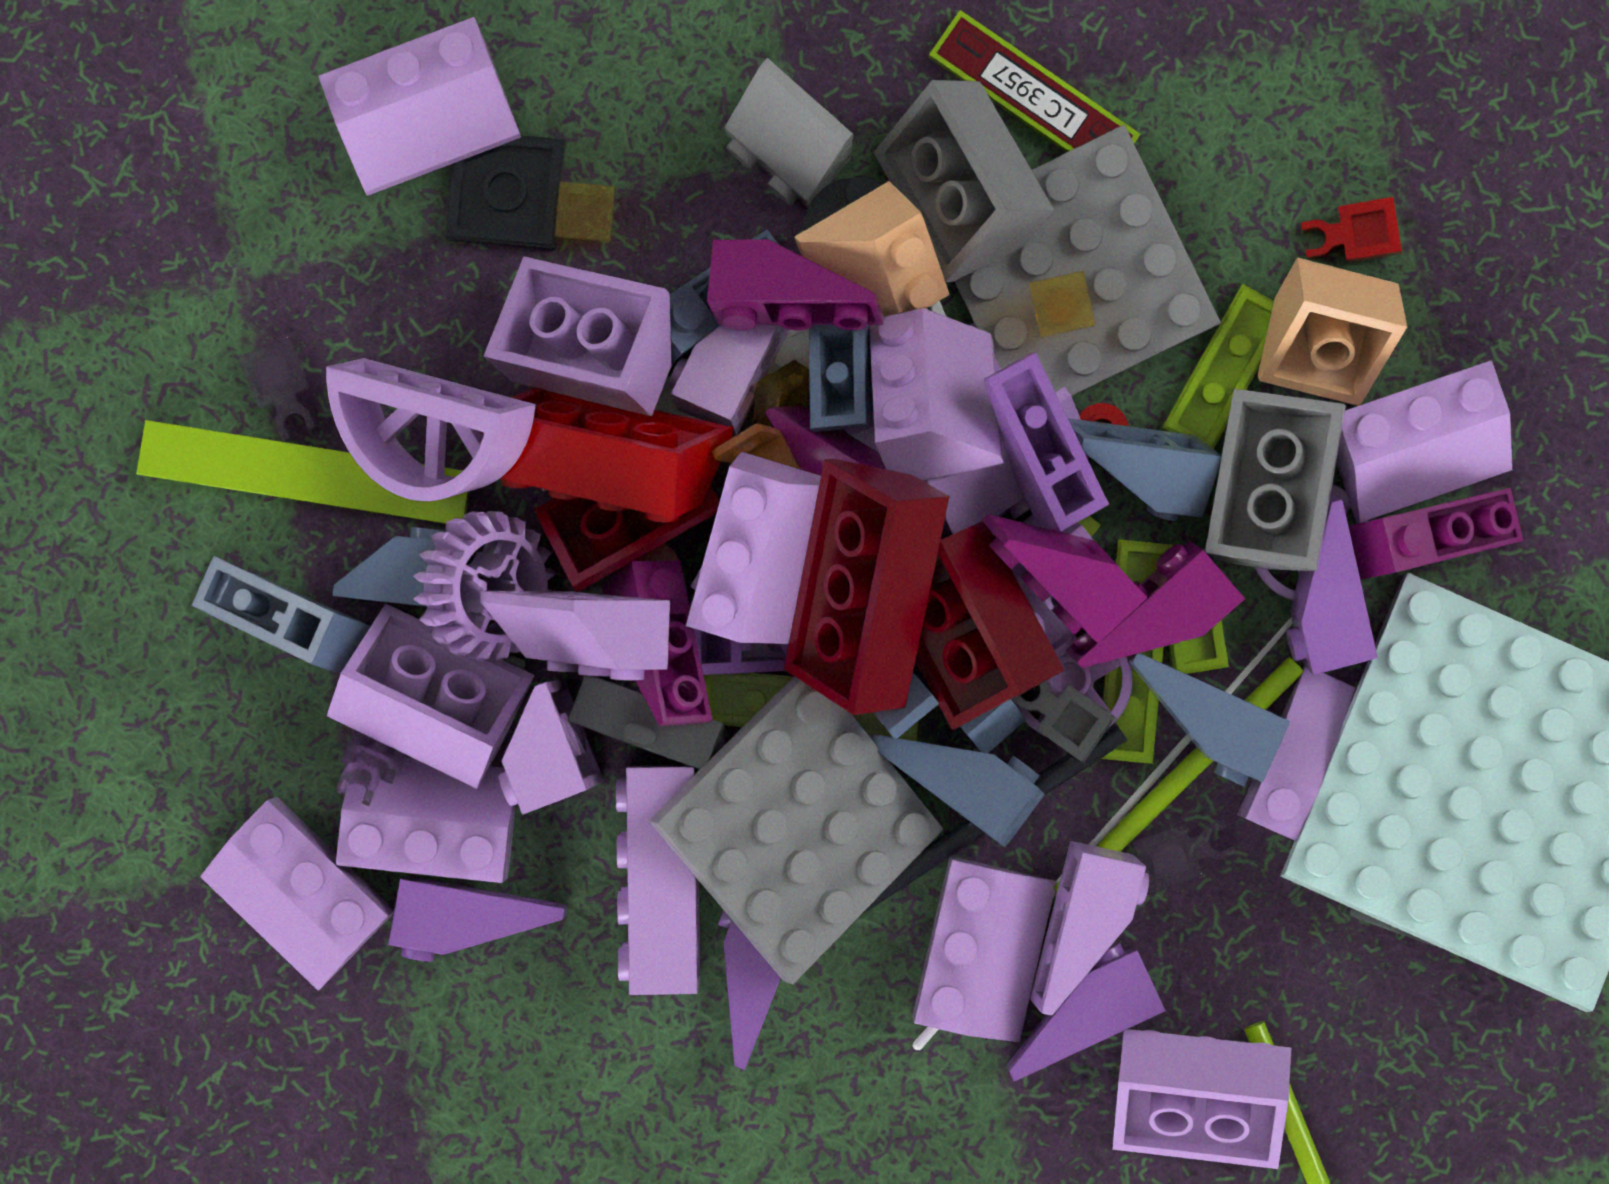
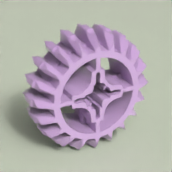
M472 511L464 514L463 519L454 518L446 521V532H437L430 535L435 551L425 550V552L419 554L427 564L425 572L422 571L413 576L420 583H424V592L418 594L413 599L419 604L427 605V610L419 621L427 626H434L431 638L438 643L447 644L446 650L450 651V653L466 656L469 660L484 661L485 659L503 660L508 658L509 652H520L496 621L487 627L489 621L494 620V618L481 604L480 591H552L548 589V580L558 573L552 570V568H545L544 565L552 552L545 547H537L541 534L536 533L534 530L525 529L526 521H522L517 517H508L499 511H488L487 513ZM486 544L483 552H477L472 563L466 565L471 555L482 545Z

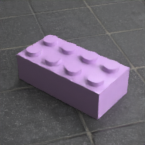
M684 763L631 764L626 768V776H620V778L616 779L617 812H627V831H621L620 834H617V868H627L628 887H621V891H618L617 895L618 925L628 924V942H622L621 947L618 948L619 981H629V995L697 994L701 983L699 880L649 822L698 772L697 768Z

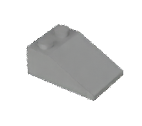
M767 58L758 68L724 127L726 136L731 140L726 148L747 168L751 169L757 163L773 178L767 185L787 204L792 206L798 199L808 208L814 197L851 160L853 133Z

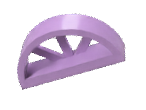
M366 358L326 366L330 407L345 446L357 464L369 477L386 490L398 496L416 501H434L485 487L497 481L512 468L528 441L534 420L535 404ZM380 403L397 409L385 419ZM419 414L427 416L425 466L415 460L396 439V436ZM447 422L452 423L473 458L462 473L456 477L444 475Z

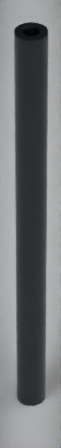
M1114 723L1104 733L1085 762H1081L1068 753L1039 772V777L1034 785L1046 795L1128 740L1117 723ZM969 820L961 823L929 844L861 915L986 833Z

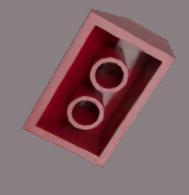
M711 484L702 505L681 515L679 520L668 523L651 521L646 518L645 512L632 509L623 511L604 510L597 507V501L581 497L572 500L553 498L535 508L534 511L572 587L577 593L717 513L720 499Z
M983 521L940 540L915 659L952 730L1065 671L1012 570L988 545L995 538Z

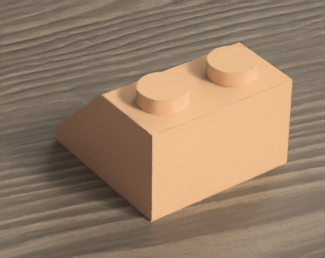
M890 181L794 237L802 257L874 292L884 317L920 308L927 309L950 295L921 211Z
M1297 257L1274 299L1258 371L1259 381L1360 406L1407 329L1399 284Z

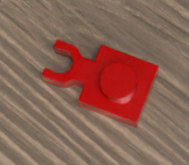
M1394 197L1338 206L1341 223L1329 224L1323 220L1301 222L1303 233L1315 230L1323 232L1326 236L1323 246L1317 249L1305 250L1307 260L1327 257L1333 250L1345 247L1347 263L1402 254Z

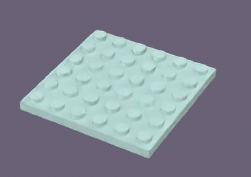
M1406 573L1402 577L1375 642L1378 658L1369 660L1366 664L1346 713L1319 793L1298 840L1293 843L1280 876L1582 1011L1591 1012L1595 1008L1609 971V661L1422 578Z

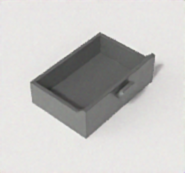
M587 675L584 676L568 721L697 769H701L725 745L728 737V732L723 723L713 719L709 723L659 726L641 693Z

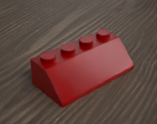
M534 387L511 397L535 404L534 420L528 441L520 457L512 468L499 479H501L503 486L509 488L538 487L548 490L549 496L556 499L572 500L581 497L597 501V507L604 510L623 511L632 509L645 512L646 518L651 521L662 523L675 522L679 520L681 515L702 505L721 461L715 459L712 451L732 439L733 427L654 410L652 416Z

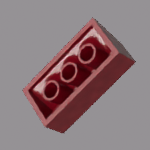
M834 458L824 459L784 670L852 715L906 707L949 495L914 475Z

